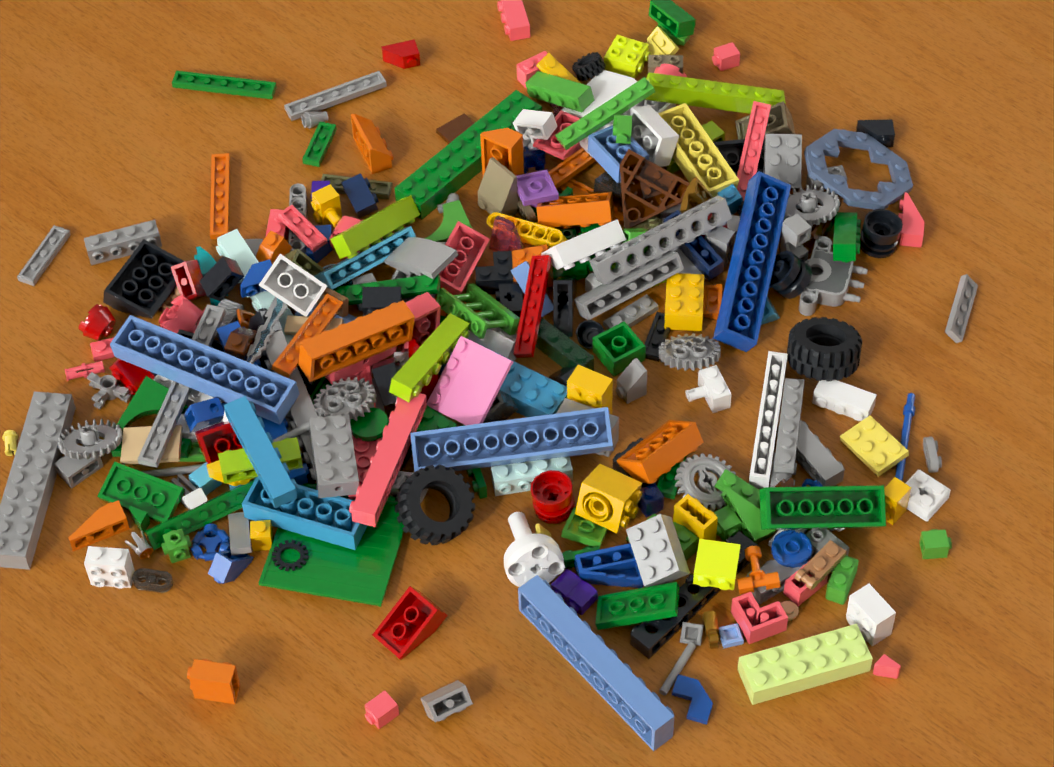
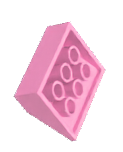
M460 336L427 405L464 425L483 423L513 361Z

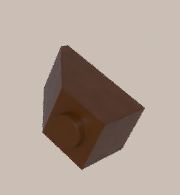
M238 327L230 332L224 347L225 353L246 361L250 345L255 342L257 331Z

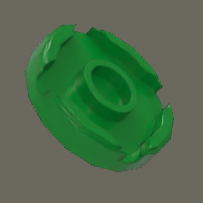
M376 407L369 408L370 412H364V417L358 416L357 421L354 419L350 420L351 432L355 438L368 442L375 441L383 436L385 425L388 426V417L384 411Z

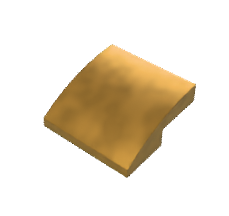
M697 177L691 180L684 193L680 208L682 213L713 198Z

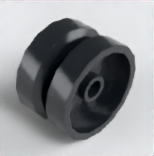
M791 251L780 252L775 258L769 287L776 290L784 298H795L808 286L812 276V268Z

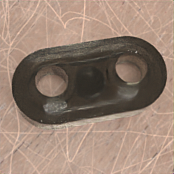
M141 568L132 575L133 584L139 590L164 593L173 586L172 576L166 571Z

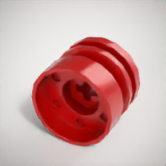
M555 470L542 472L534 478L530 491L536 516L541 521L549 524L566 521L573 508H575L573 486L570 478L565 473Z

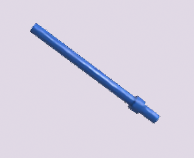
M908 393L907 402L903 409L904 422L900 443L906 449L908 448L912 417L915 415L914 393ZM906 458L897 463L895 477L902 482Z

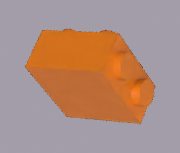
M194 659L192 667H189L187 672V679L190 680V689L193 691L194 698L235 704L240 690L236 666L228 662L217 663L208 659Z

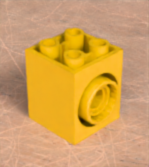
M599 464L581 484L575 514L618 533L622 528H626L629 520L635 518L638 513L637 503L642 496V491H640L642 482Z

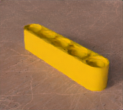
M497 212L490 214L487 218V224L495 234L534 246L547 244L550 249L567 241L566 237L558 229Z

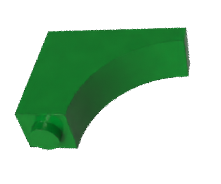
M146 376L117 423L122 432L124 428H128L136 420L148 415L158 414L169 388ZM185 404L181 414L186 412L188 405Z

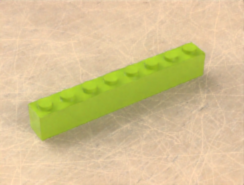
M650 72L646 78L654 87L655 93L644 100L680 105L686 103L688 106L751 114L753 101L771 106L783 101L786 104L784 90Z

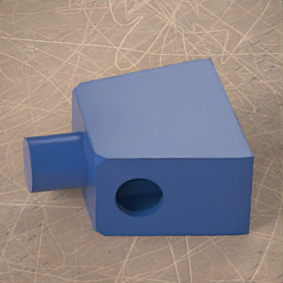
M216 397L191 404L184 413L190 433L221 422L224 417V405L227 403H221L219 398Z

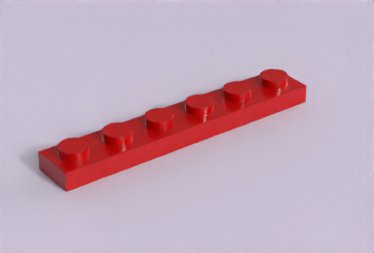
M537 255L531 258L513 353L516 358L534 357L552 260L550 255Z

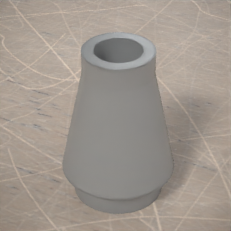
M326 111L305 112V114L301 115V121L304 128L308 127L310 129L317 126L319 122H327L328 114Z

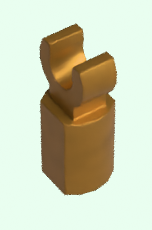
M708 611L703 613L705 635L708 636L710 649L718 648L719 627L716 612Z

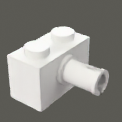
M717 365L699 370V387L685 391L688 401L691 402L704 397L712 413L730 408L731 392Z

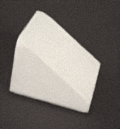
M198 488L183 496L181 500L189 509H194L207 502V497L202 488Z

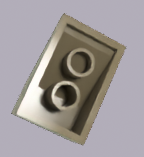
M784 101L771 106L765 134H795L792 114ZM750 115L735 121L738 140L745 139Z
M491 157L478 190V205L489 214L497 212L513 217L518 213L517 176L494 157Z

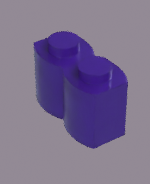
M568 569L550 585L555 593L562 596L564 603L568 607H572L580 615H583L598 599L597 590Z

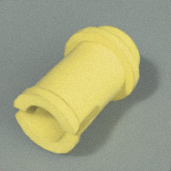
M7 430L2 436L3 441H5V454L13 456L12 451H14L15 455L17 450L16 440L18 435L14 430Z

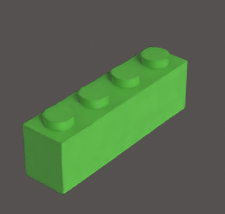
M537 71L525 83L529 97L581 113L594 101L591 86Z

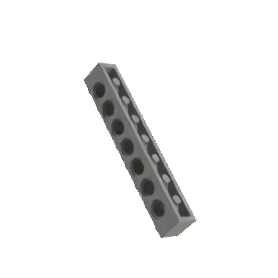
M717 195L593 258L589 262L597 281L602 284H610L615 281V278L626 276L631 273V270L647 265V262L661 258L664 253L677 250L680 245L694 241L695 237L708 234L715 227L724 226L727 224V221L733 219L726 199ZM712 213L711 219L708 220L709 214ZM696 221L695 227L692 228L693 222ZM680 229V233L676 237V232ZM664 237V242L660 245V240ZM648 246V250L643 253L644 248ZM632 254V258L627 261L628 256ZM616 262L615 268L611 270V265Z

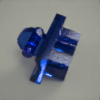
M525 146L523 152L524 174L529 172L530 167H535L537 171L544 170L545 152L542 150L529 151L528 146Z

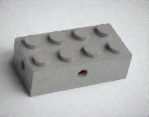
M349 414L309 418V432L318 498L355 495L359 486V478Z

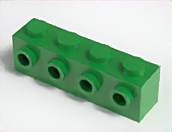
M837 212L835 216L833 261L845 263L856 261V254H860L861 219H857V212Z

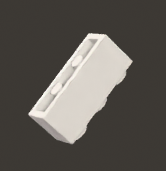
M821 380L814 390L812 403L857 421H862L871 415L875 407L877 394L837 380Z

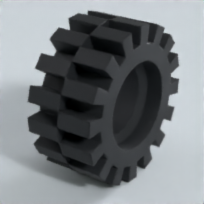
M592 52L578 59L572 65V69L579 81H587L589 78L592 79L594 76H598V73H602L606 65L598 52Z
M286 540L284 545L282 542L279 543L280 548L275 547L274 551L276 552H272V556H276L272 557L273 562H275L274 565L276 567L280 565V570L285 567V571H289V568H292V571H296L295 567L301 569L302 566L300 564L305 565L307 562L304 559L308 560L309 557L307 555L308 550H305L306 546H301L302 543L299 541L295 544V540H292L291 543H288V540ZM287 549H295L300 553V558L294 563H285L281 560L280 555Z

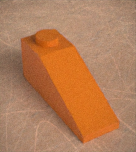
M270 230L259 246L256 259L258 262L270 259L273 265L279 254L286 255L291 251L292 246L283 236Z
M119 500L100 507L68 537L73 551L130 529Z

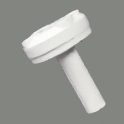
M512 513L508 518V523L515 541L507 548L504 555V569L508 579L518 587H521L536 575L550 583L565 569L564 558L559 545L550 536L532 534L524 513Z

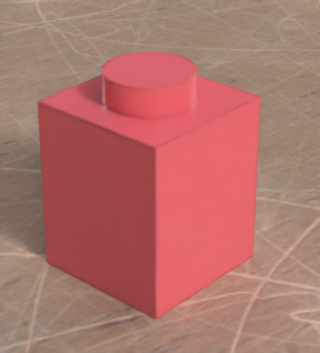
M733 42L714 48L713 64L720 71L739 66L740 52Z
M383 691L365 704V718L371 725L375 724L378 729L399 715L398 704L386 691Z

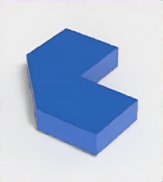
M678 674L672 696L690 700L691 704L687 713V719L707 725L713 702L699 680Z

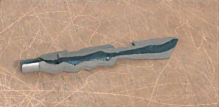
M277 297L274 298L265 317H268L265 324L260 325L256 333L254 344L250 345L246 362L254 364L256 360L261 358V353L267 349V344L270 343L269 338L275 333L272 327L288 308Z

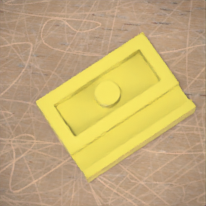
M658 26L647 38L648 41L646 43L649 44L650 55H675L679 50L677 45Z

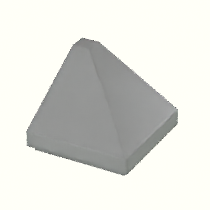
M683 622L680 643L688 644L692 642L695 645L701 646L704 625Z

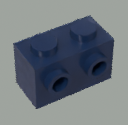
M361 173L341 182L359 219L378 210L376 204L379 202L375 193L371 194L369 190L371 185L367 178H363Z

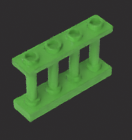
M474 283L468 284L465 294L452 295L444 288H440L436 301L441 306V309L447 314L451 313L470 323L468 330L478 338L484 339L486 330L492 328H501L509 335L516 334L520 318Z

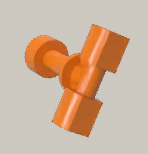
M747 547L744 553L746 560L751 562L752 572L749 574V577L737 579L740 595L752 593L754 588L766 586V590L781 587L778 572L765 574V571L760 570L759 559L762 557L760 547Z

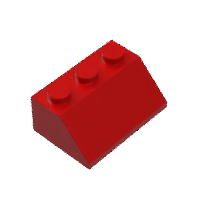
M229 421L220 422L195 431L198 444L207 464L218 461V453H223L226 450L243 449Z

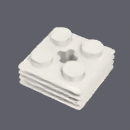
M917 470L905 483L911 487L907 509L924 521H929L950 496L951 490L921 470Z

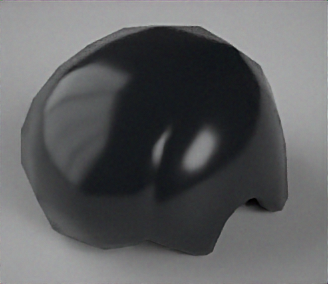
M594 320L583 321L576 329L579 344L586 349H593V337L604 332V328Z

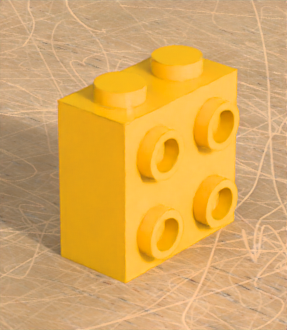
M689 494L674 505L673 522L685 526L699 539L716 540L718 517L713 511L706 509L698 499L692 498Z

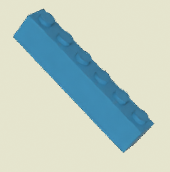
M243 396L225 404L226 417L274 508L297 499V483L288 476L290 471L286 463H281V454L277 447L273 448L271 444L273 440L270 433H265L263 429L265 425L262 418H257L254 403L252 401L249 402L247 397Z

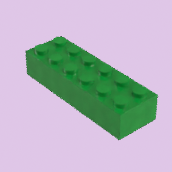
M884 485L765 487L759 489L761 530L879 528L886 526Z

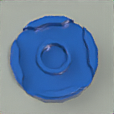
M786 530L775 536L772 542L771 553L773 558L785 567H800L810 559L812 544L804 533Z

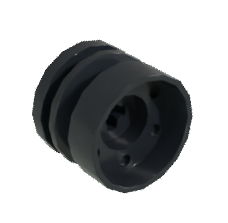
M875 209L865 216L860 234V249L865 254L874 258H887L893 255L896 251L903 226L898 215L890 210Z

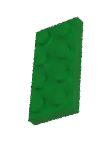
M114 461L97 497L109 503L119 500L121 507L129 510L130 506H134L147 511L150 519L163 523L173 517L185 489Z
M677 582L598 596L595 621L597 630L677 616L679 585Z

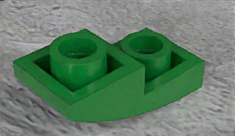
M580 261L574 263L575 266L568 270H565L564 267L558 270L553 267V278L555 279L558 276H577V280L586 278L589 275L588 264H580Z

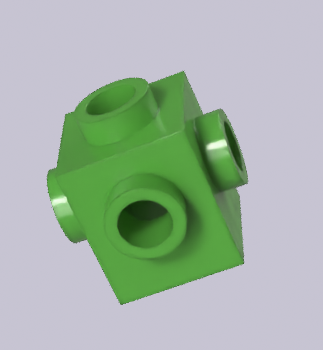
M182 529L172 530L167 534H163L165 543H162L161 546L164 555H169L171 564L191 557L188 548L192 546L188 535L184 536Z

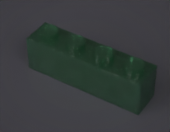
M541 317L536 348L561 367L576 368L577 365H581L594 371V356Z

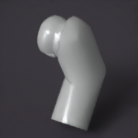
M456 193L449 194L446 203L459 200V195ZM443 204L437 205L439 214L443 213Z

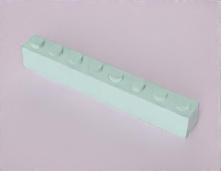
M235 229L217 238L218 245L216 250L220 256L223 255L236 260L244 274V277L239 282L242 283L252 264L259 262L239 231ZM263 291L250 297L255 311L262 308L268 310L275 298L268 291ZM278 298L275 308L277 315L283 306V301ZM287 308L279 318L287 344H289L295 335H285L284 329L287 315H294Z

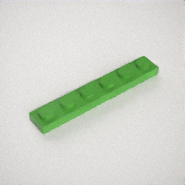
M644 77L555 136L567 150L612 121L614 115L623 114L655 93V89Z

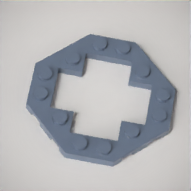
M833 129L805 148L804 156L809 177L814 181L819 180L824 184L823 187L826 190L829 188L831 193L834 191L835 195L841 196L844 199L843 202L848 206L873 210L887 209L891 203L894 204L901 199L905 192L909 193L913 188L907 162L869 134ZM839 146L867 150L871 163L888 165L892 183L879 181L877 185L878 192L849 189L846 176L828 174L825 156L838 158L840 153Z

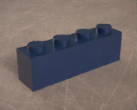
M678 210L663 219V223L681 213ZM680 229L676 232V237L679 235ZM701 235L695 237L694 241L679 246V249L704 274L708 281L723 272L724 260Z

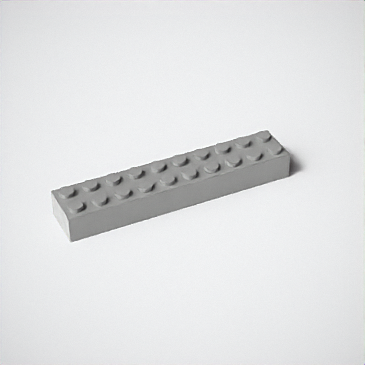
M35 391L33 393L0 504V567L27 570L31 568L57 476L54 463L63 455L58 448V438L61 437V433L65 435V429L69 432L76 409L72 394Z

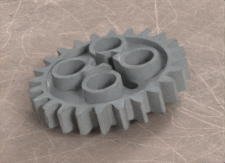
M686 333L684 336L677 335V338L671 336V340L665 339V342H661V346H659V359H661V362H664L665 366L670 365V368L677 367V370L684 368L685 371L688 368H691L693 371L695 368L702 370L703 366L709 368V364L715 365V362H718L719 358H721L719 342H715V339H709V336L702 337V334L695 336V333H693L691 336H688Z
M348 377L346 381H343L341 378L338 383L333 381V385H326L327 389H320L321 394H316L317 399L313 400V405L318 416L328 417L349 414L350 420L354 419L357 421L358 416L364 417V412H370L369 408L374 407L377 395L373 384L370 385L369 381L365 382L364 378L359 381L357 377L353 380Z

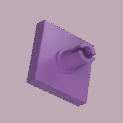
M547 170L517 175V193L524 206L537 207L538 203L553 201L559 198V193Z

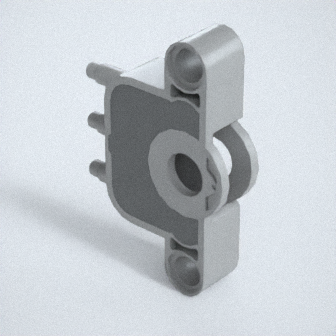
M826 236L816 239L811 259L805 261L812 268V276L808 286L800 295L799 312L804 316L813 315L817 304L838 307L844 304L845 300L850 302H860L861 297L847 292L849 287L864 288L863 282L852 280L851 277L852 273L866 275L868 269L853 265V261L848 263L833 261V252H831L832 241Z

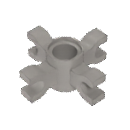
M93 372L88 375L87 379L91 381L89 386L100 389L92 397V400L95 401L94 407L101 410L106 400H113L117 397L126 403L131 399V395L128 394L130 390L126 387L118 386L121 381L114 378L113 375H105L102 378Z

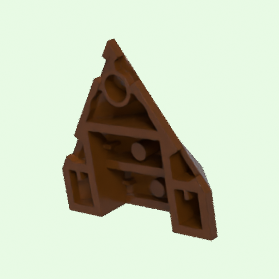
M628 149L620 163L624 229L632 228L681 203L689 185V182Z

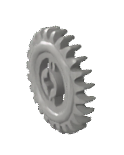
M816 184L813 190H810L809 185H807L806 191L801 186L799 187L800 192H796L795 188H793V195L789 193L784 219L798 214L810 226H813V224L820 225V222L826 223L827 220H831L836 216L839 211L840 201L838 195H835L834 191L830 194L829 188L824 192L823 185L819 191H817Z
M93 419L92 425H89L86 420L84 427H81L80 423H78L77 430L71 425V433L65 429V435L61 433V437L58 438V448L62 454L72 459L97 458V456L101 457L104 456V453L108 454L111 450H115L123 439V432L115 422L111 426L109 420H107L106 425H104L103 419L100 420L99 425L96 424L95 419Z
M701 453L699 457L696 454L692 458L687 457L685 462H681L680 467L676 470L675 480L679 481L676 482L675 487H681L677 494L685 493L682 498L689 494L692 498L698 499L706 509L709 507L713 512L715 507L719 510L722 508V505L724 507L727 506L721 497L723 492L720 490L717 492L714 486L717 483V477L720 478L725 469L730 471L732 466H726L725 460L720 462L718 456L712 458V454H708L707 457L704 453ZM698 472L700 478L695 485L694 475Z

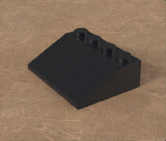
M143 239L104 290L103 303L120 312L152 319L177 286L171 267L185 261Z

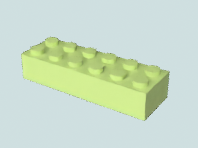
M854 624L741 656L738 660L737 670L752 705L869 672L873 658L858 625Z

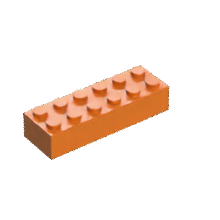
M404 300L398 303H392L383 309H377L366 316H360L346 324H340L329 331H323L312 338H306L300 342L299 366L309 382H312L412 340L415 316Z

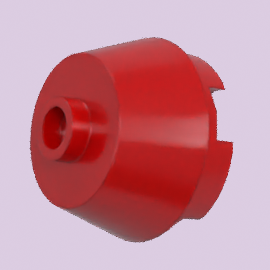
M96 304L88 312L89 315L85 322L81 321L78 329L83 332V336L101 341L112 333L116 320L107 306L104 307L101 304Z

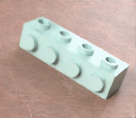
M570 457L491 467L495 496L530 491L534 478L540 473L549 470L565 473L573 484V469Z

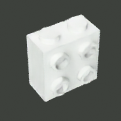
M88 546L84 565L91 585L96 587L110 586L119 589L124 587L131 588L135 569L129 549Z

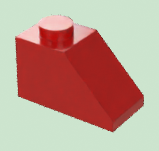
M415 39L381 46L383 61L403 69L421 65L420 53Z

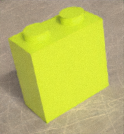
M617 35L604 56L605 70L636 79L638 73L642 72L645 61L648 62V55H650L649 44Z
M699 539L693 584L701 587L710 586L722 590H734L740 544Z

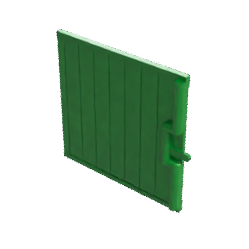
M308 482L301 486L316 490L317 483ZM346 495L343 498L349 499V496ZM388 496L376 527L367 526L356 550L277 528L258 582L259 586L381 607L404 535L402 529L404 525L402 522L398 523L397 520L399 512H395V505L398 504L395 501L396 496ZM286 540H288V543L295 540V544L299 541L302 543L301 546L305 545V550H308V560L304 559L307 563L305 565L301 563V569L295 567L296 571H292V568H289V571H285V567L280 570V565L276 567L274 565L275 562L272 560V557H276L272 556V552H276L274 548H280L279 543L282 542L284 545ZM287 549L281 553L280 558L285 563H294L300 558V553L295 549Z

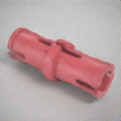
M103 361L90 364L82 363L81 366L65 369L67 381L80 377L87 378L91 372L95 374L105 372Z

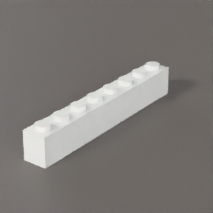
M768 351L749 476V484L757 489L769 487L787 353Z

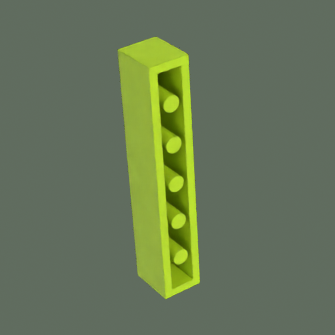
M410 195L394 202L330 240L340 259L344 257L351 259L358 255L357 251L363 252L369 249V244L375 245L381 242V237L385 239L393 235V230L397 232L404 228V224L407 226L415 222L414 218L419 216L420 213Z
M450 313L394 375L389 392L407 402H410L414 397H418L424 385L427 386L432 376L439 373L443 363L446 364L460 336L468 339L470 323Z

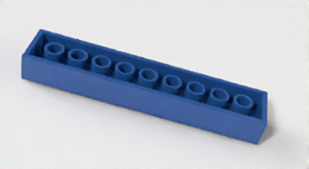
M760 171L748 181L713 337L715 340L744 352L757 345L791 188L790 184Z

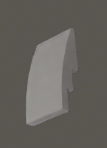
M408 237L384 262L409 276L412 274L418 276L426 275L434 279L458 256L457 250L429 239Z

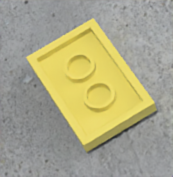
M868 416L840 436V441L878 477L909 456V451L872 416Z

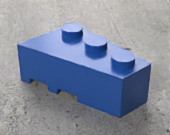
M630 543L575 555L574 566L576 574L581 580L589 584L630 588L644 587Z

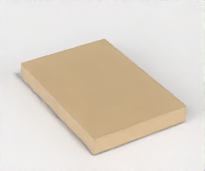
M181 424L176 425L160 463L180 461L183 432ZM152 426L123 429L121 464H139L137 459Z

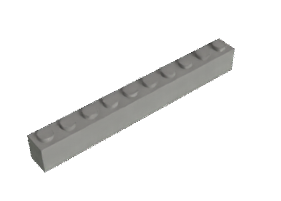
M282 330L275 332L269 338L270 343L267 344V349L261 353V356L265 355L266 358L264 360L266 369L276 374L278 373L271 370L272 365L288 345ZM267 335L261 336V345L258 348L264 346V340ZM298 367L289 377V379L296 381L300 393L286 417L290 416L291 418L289 422L291 430L308 422L309 418L318 417ZM308 430L300 434L297 440L299 448L304 450L302 454L305 463L310 464V476L312 480H316L310 432Z

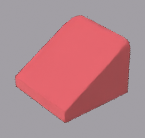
M884 654L875 663L873 674L897 679L901 665Z

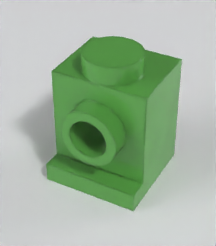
M614 115L613 135L616 136V143L630 144L632 116Z

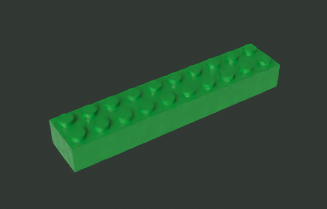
M515 90L394 188L396 201L411 195L420 213L417 217L421 220L437 208V205L447 200L449 194L458 191L482 171L480 138L482 132L503 128L516 131L513 122L523 109L542 111V106Z

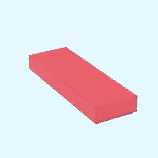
M293 205L278 213V218L312 252H315L327 243V238Z

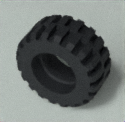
M813 317L810 320L804 319L790 330L787 361L793 370H796L800 375H805L806 378H814L817 381L842 380L843 377L847 378L853 374L859 367L862 338L852 325L849 326L846 322H840L838 319H827V317Z
M433 465L426 466L424 469L421 468L413 473L399 487V493L395 497V501L398 502L395 505V512H399L397 517L398 523H403V531L405 533L409 531L412 534L410 536L412 539L417 540L419 538L422 544H428L429 542H431V545L444 544L456 538L468 528V523L474 517L471 512L475 510V503H472L475 497L474 493L469 491L470 484L468 482L465 484L462 480L464 477L460 473L456 475L454 469L449 467L445 470L443 465H437L435 468ZM424 489H435L446 497L450 507V514L445 522L434 521L423 512L420 505V495Z

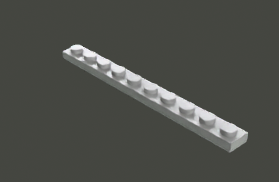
M207 304L192 340L211 347L217 335L216 329L221 326L225 317V308ZM175 381L172 382L137 459L139 464L158 467L192 388Z

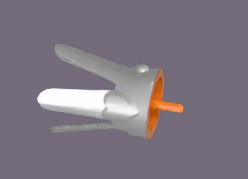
M141 530V538L135 532H132L131 535L138 547L128 540L125 543L139 555L140 559L150 558L153 548L148 544L143 530Z

